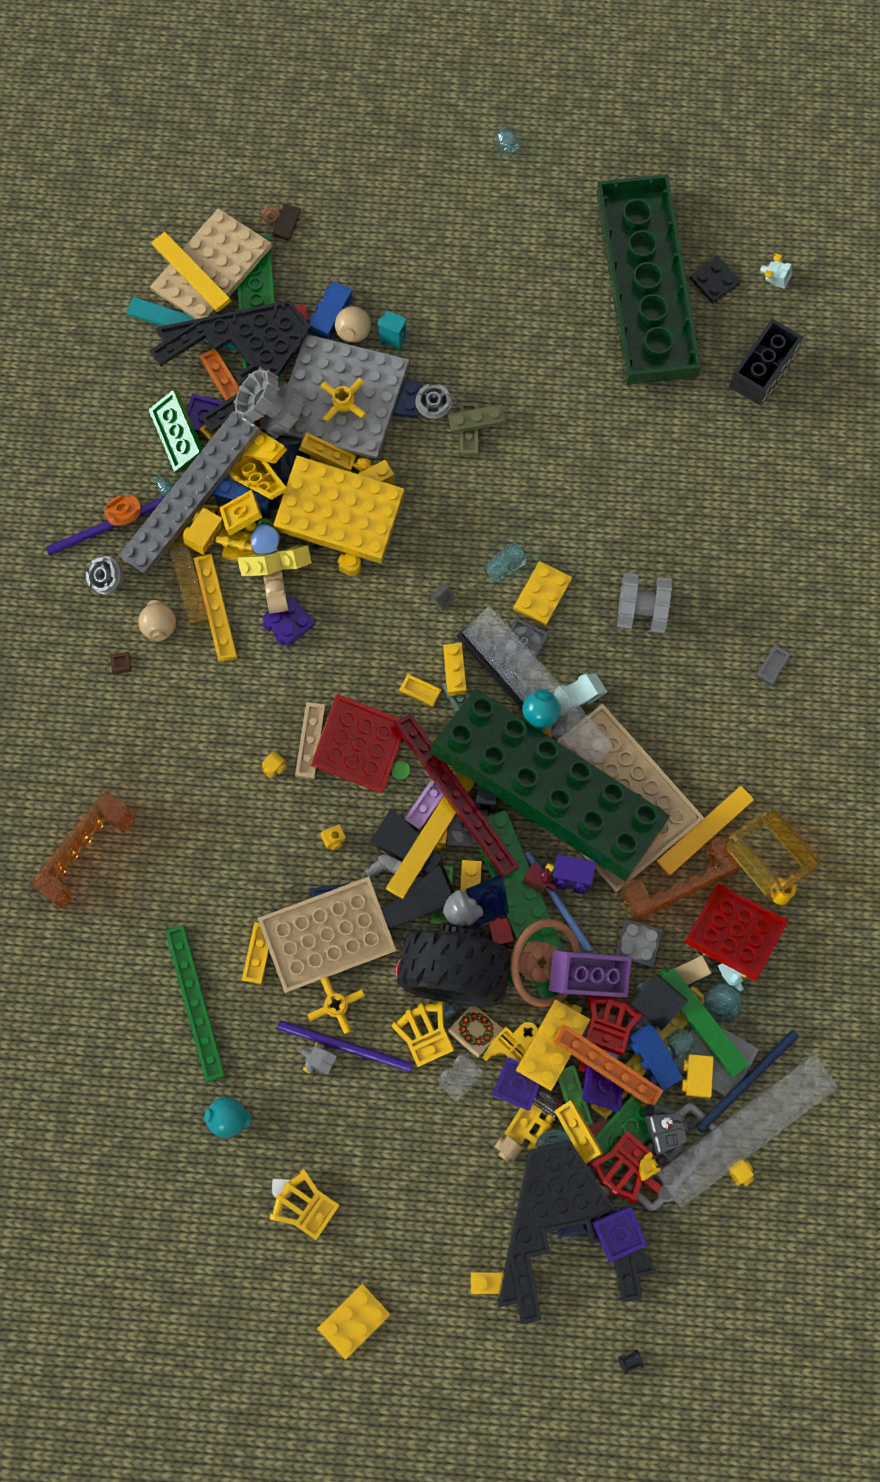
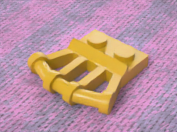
M438 1002L437 1004L421 1003L413 1010H406V1013L391 1025L407 1042L417 1067L455 1051L444 1024V1002ZM428 1012H437V1030L434 1029ZM419 1015H422L429 1031L428 1034L423 1036L415 1019ZM408 1021L417 1038L415 1040L403 1030Z
M302 1169L299 1171V1175L288 1182L286 1181L282 1192L276 1195L273 1214H270L269 1219L295 1225L317 1240L340 1205L321 1193L307 1172ZM305 1180L314 1195L312 1198H309L295 1187ZM291 1192L308 1203L303 1211L287 1200ZM283 1204L300 1215L297 1220L281 1216Z

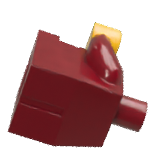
M533 862L522 883L535 890L544 892L548 888L554 891L557 884L551 881L554 866L548 863L545 869H541L538 867V863Z

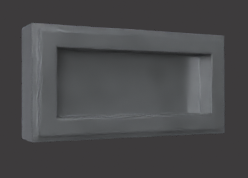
M774 645L755 677L772 687L791 654Z

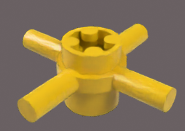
M358 378L350 388L340 386L336 389L325 381L322 382L320 387L333 396V406L322 418L329 422L338 411L348 412L350 410L361 419L365 418L367 413L354 404L353 396L364 384V381Z
M324 977L321 979V983L328 996L325 999L324 1007L307 1014L310 1021L326 1014L338 1019L344 1034H348L352 1031L344 1015L348 1009V1004L365 997L361 989L344 997L339 993H335L328 977ZM340 1000L339 1010L336 1011L335 1008L330 1007L333 1002Z

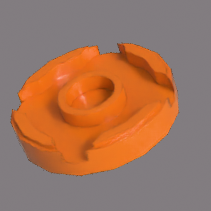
M120 495L113 498L106 505V511H104L108 522L113 525L122 526L136 520L142 511L138 498L133 495H128L129 497Z

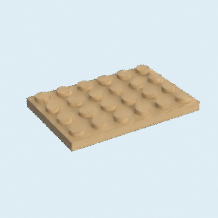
M217 209L182 250L229 297L271 249L272 244L222 210ZM171 264L166 267L150 286L152 291L193 319L213 316L216 313Z
M369 877L258 918L285 993L396 951Z

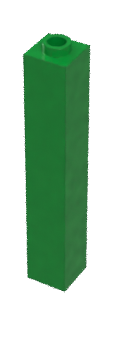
M666 968L659 973L663 979L688 999V1002L681 1008L679 1013L727 1075L732 1078L750 1065L674 968L670 971Z

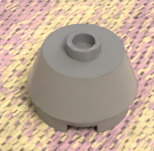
M427 384L418 392L415 403L418 411L424 417L430 420H438L450 410L452 398L444 386L440 384Z
M104 556L92 561L89 571H86V580L88 585L96 592L108 594L122 585L124 571L114 559Z

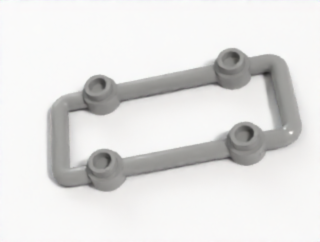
M691 1103L685 1104L678 1112H675L681 1115L682 1121H685L684 1117L689 1111L700 1121L706 1116L696 1105ZM714 1122L708 1127L714 1133L712 1137L698 1145L696 1155L669 1185L662 1186L658 1192V1197L653 1203L639 1191L637 1201L647 1210L655 1211L664 1202L673 1200L676 1188L704 1157L713 1155L715 1145L722 1136L721 1129ZM650 1142L646 1148H648L653 1153L652 1145ZM628 1168L623 1172V1174L621 1175L620 1179H621V1178L623 1177V1175L626 1173V1171L628 1170ZM629 1181L623 1186L628 1191L633 1189V1185Z

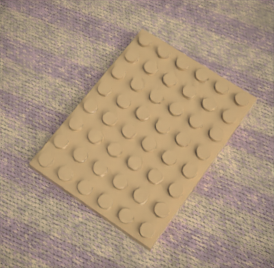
M603 704L557 740V742L670 815L665 827L626 882L596 863L595 870L615 893L620 891L705 819ZM582 854L586 860L593 861L584 854Z

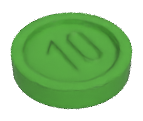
M397 761L392 766L391 774L397 780H404L410 775V766L405 761Z

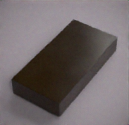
M283 204L272 233L273 237L290 241L301 213V208Z

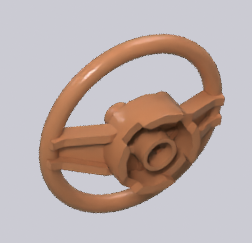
M543 919L526 928L517 940L512 956H510L511 967L509 971H511L512 980L518 994L527 1003L536 1007H550L555 999L561 1002L569 994L559 993L549 999H538L526 991L521 982L519 972L523 973L524 978L537 982L548 981L551 976L553 950H558L556 947L545 942L530 941L526 943L528 938L541 928H557L567 936L573 952H581L574 932L566 924L555 919Z

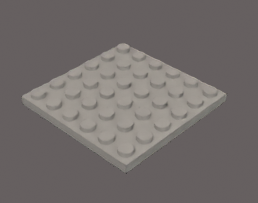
M307 335L302 342L288 385L294 386L303 392L304 406H302L298 417L299 420L289 429V433L286 432L282 436L303 440L305 433L308 432L349 453L378 460L409 366V359ZM358 378H361L364 384L353 396L354 404L367 413L365 418L361 419L351 410L348 412L338 411L329 422H326L322 417L333 406V396L320 387L322 382L325 381L334 389L340 386L350 388Z

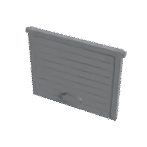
M721 1027L750 1064L736 1076L730 1078L713 1057L712 1089L726 1096L745 1077L759 1049ZM692 1029L674 1060L677 1068L684 1073L686 1072L683 1071V1060L687 1059L689 1054L713 1056Z

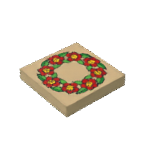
M470 1006L452 1025L448 1033L479 1058L503 1028L478 1007Z

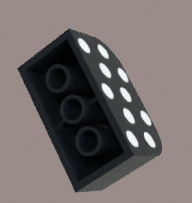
M772 318L733 373L729 387L762 406L793 362L802 343L803 336Z

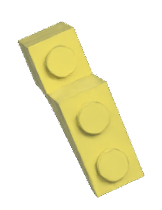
M308 545L292 546L270 554H253L238 558L241 576L269 575L283 569H298L312 563Z

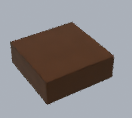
M129 652L110 654L113 674L132 672Z

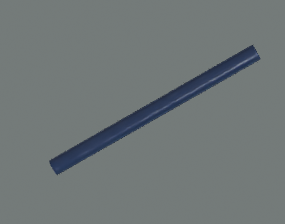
M791 1030L695 1125L697 1130L703 1133L799 1038V1035L794 1030Z

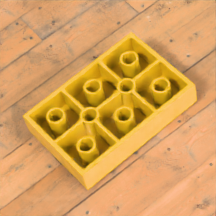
M296 456L286 486L288 491L284 492L273 524L274 529L289 536L382 564L404 498V488Z

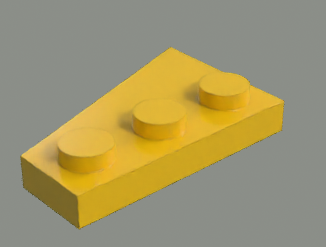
M261 431L242 457H252L259 461L275 464L287 449L284 445Z

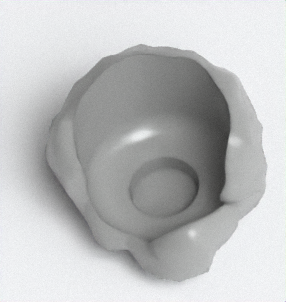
M457 890L450 895L443 908L446 919L451 924L460 927L472 926L483 916L481 906L476 904L475 899L469 898L467 892L463 890Z

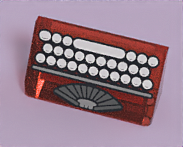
M541 1088L538 1089L533 1104L543 1110L540 1115L545 1118L548 1114L555 1117L552 1123L556 1124L559 1118L555 1110L564 1104Z

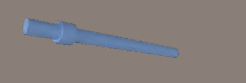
M530 851L524 853L530 866L533 862L537 863ZM538 863V867L544 869L542 865ZM546 888L547 893L582 947L588 953L592 951V946L556 890L551 891Z

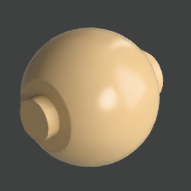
M350 306L341 310L337 315L335 329L342 340L348 343H358L368 336L371 329V320L363 309Z
M150 601L139 615V629L148 639L162 641L171 636L175 630V614L168 606L162 604L161 601Z

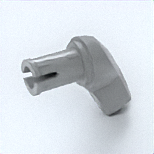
M383 854L378 856V861L364 869L370 880L384 870L395 874L402 861L393 856Z

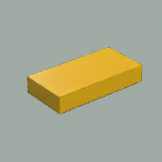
M407 674L399 692L434 707L442 689Z

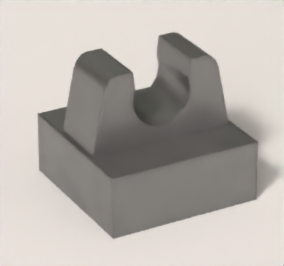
M445 583L442 586H437L438 590L435 593H430L431 598L441 610H444L456 598L450 587Z

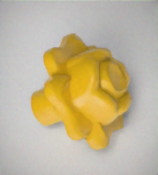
M360 458L353 464V467L357 468L359 473L374 466L371 465V460L367 458Z

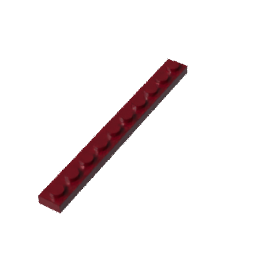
M409 714L396 721L394 724L396 729L502 879L518 870L519 864L450 767L430 753L432 742L413 715Z

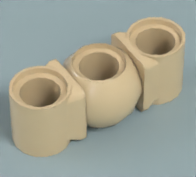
M282 570L269 575H263L269 614L288 611Z

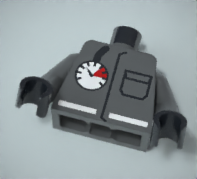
M641 1104L640 1107H645L646 1109L645 1114H641V1116L645 1117L653 1153L655 1154L652 1160L658 1159L659 1164L655 1166L656 1168L663 1167L682 1151L684 1143L687 1142L685 1133L696 1131L694 1120L682 1121L681 1115L676 1114L674 1109L661 1104Z

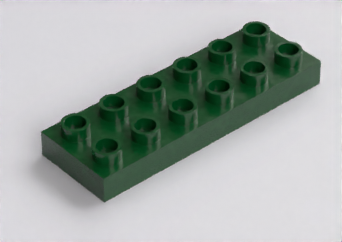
M668 174L599 181L597 183L596 196L626 385L698 377L701 364Z
M477 689L472 692L435 738L430 750L431 754L484 789L497 795L499 799L625 882L670 818L669 814L536 727L531 726L525 720Z

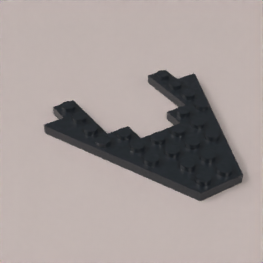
M290 300L157 327L155 330L163 342L149 351L159 366L162 367L205 338L215 351L232 342L249 364L248 367L236 374L237 379L243 384L249 373L252 374L259 370L260 367L279 377L310 332L311 326ZM237 394L201 417L202 422L212 434L222 426L233 411H236L234 400H236Z
M570 1140L529 1148L497 1300L498 1308L517 1304L521 1324L542 1320L530 1257L550 1253L546 1232L585 1224L589 1244L600 1243L592 1222L617 1211ZM642 1248L613 1261L622 1303L642 1298L639 1277L657 1274V1270Z

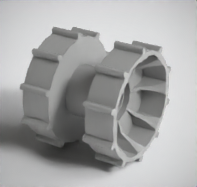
M260 367L259 370L252 374L249 373L247 379L239 386L240 389L236 400H234L236 410L234 414L252 424L255 420L260 419V430L278 439L280 435L286 432L289 433V429L299 420L298 417L302 406H304L303 392L286 383L278 387L277 380L279 377Z
M625 573L620 593L617 627L632 629L634 614L651 616L650 632L665 633L670 607L672 579L658 577L654 592L638 590L639 574Z

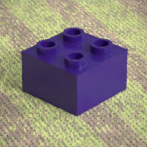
M557 854L551 881L557 884L556 889L559 890L569 888L578 894L589 893L596 862Z

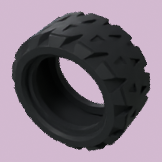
M416 930L404 938L397 983L406 992L423 998L457 1005L492 1007L505 999L511 954L501 944L482 937L444 930Z

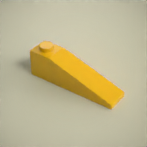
M247 457L239 459L229 472L233 480L269 499H273L288 491L269 464L256 460V458Z

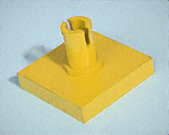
M252 490L220 507L224 525L229 535L243 528H246L247 531H253L257 527L255 521L262 518L256 496Z

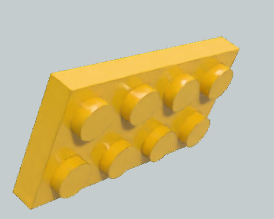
M555 999L515 1071L552 1091L571 1056L570 1053L553 1043L552 1040L562 1024H565L582 1036L590 1019Z

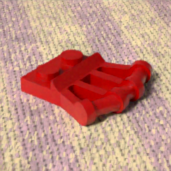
M588 995L587 1003L590 1011V1022L585 1038L601 1049L623 1056L630 1030L643 1014L640 1011H635L626 1001H617L612 996L595 997L594 995ZM596 1005H605L602 1019L597 1018ZM611 1007L618 1009L615 1024L607 1022ZM624 1012L632 1018V1021L626 1028L621 1027Z
M626 1131L609 1153L589 1163L591 1169H594L600 1180L599 1183L602 1186L608 1187L612 1195L626 1198L634 1204L642 1183L639 1171L640 1163L643 1157L651 1151ZM612 1157H616L617 1161L605 1174L600 1164ZM624 1164L628 1170L619 1182L615 1184L611 1178L619 1167ZM634 1173L636 1179L632 1191L622 1189Z

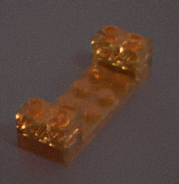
M104 791L29 884L59 909H62L63 906L66 907L71 902L73 893L58 881L57 878L62 877L66 872L67 865L77 859L80 849L90 843L94 832H98L103 827L104 820L122 833L125 830H129L134 824L133 820L135 819L131 811Z
M718 837L711 841L712 844L709 845L706 855L713 867L705 870V873L700 877L696 874L688 878V882L683 885L677 883L671 886L670 890L666 893H663V891L658 892L651 899L641 878L636 881L633 878L625 882L619 895L632 920L638 921L738 873L743 863L729 837L724 839Z

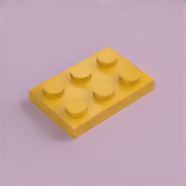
M539 561L517 599L513 610L547 626L571 583L572 577Z
M361 1284L317 1329L346 1360L391 1314Z

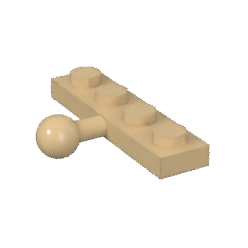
M306 702L295 777L315 779L316 768L310 765L322 733L325 704Z

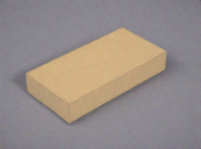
M704 955L675 968L687 985L713 973Z

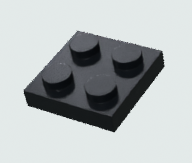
M718 256L690 275V280L712 304L740 285L741 282Z

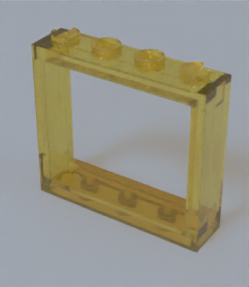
M776 809L770 813L765 811L758 818L756 817L749 824L744 825L738 832L732 833L729 836L730 841L724 846L770 901L803 879L822 863ZM763 825H766L801 866L799 870L781 883L744 841L745 837Z

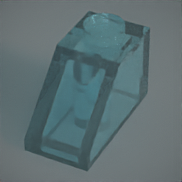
M514 542L499 551L484 566V569L495 583L525 565L526 555L518 543Z

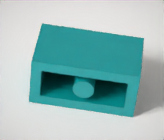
M386 311L385 315L381 316L378 321L380 343L400 351L407 337V319Z

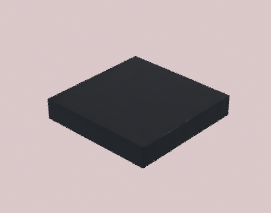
M657 974L631 1004L660 1030H663L688 1002V999Z

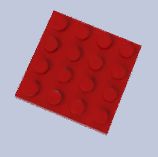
M336 694L310 766L382 794L402 740L401 734L394 726L399 718Z
M717 884L684 943L757 981L789 920Z

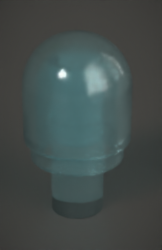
M157 475L154 478L157 483V490L165 497L173 485L167 479Z
M453 1003L444 1004V1022L449 1021L457 1014V1007ZM438 1014L431 1018L435 1025L438 1023Z

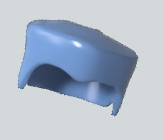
M260 525L252 533L251 546L258 554L273 553L278 549L281 535L270 525Z

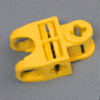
M525 1022L514 1033L505 1027L491 1042L482 1058L488 1061L492 1056L495 1057L498 1054H502L520 1062L538 1031L536 1025L531 1022ZM525 1029V1030L528 1031L529 1029H531V1030H532V1033H531L532 1037L527 1036V1037L525 1038V1037H524V1033H525V1032H524L523 1030Z

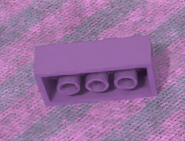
M553 950L549 991L563 994L628 997L632 957Z

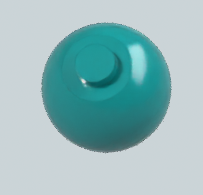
M537 690L530 693L524 700L522 706L523 716L528 724L540 731H544L545 728L554 725L559 719L561 704L558 698L549 690Z
M222 1097L211 1103L205 1111L204 1119L209 1130L214 1135L220 1138H231L250 1125L251 1115L245 1111L244 1106L237 1099Z

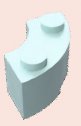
M585 673L578 677V681L568 686L562 685L558 687L554 695L561 704L560 715L565 716L578 711V706L585 703L588 705L606 694L607 690L596 673Z

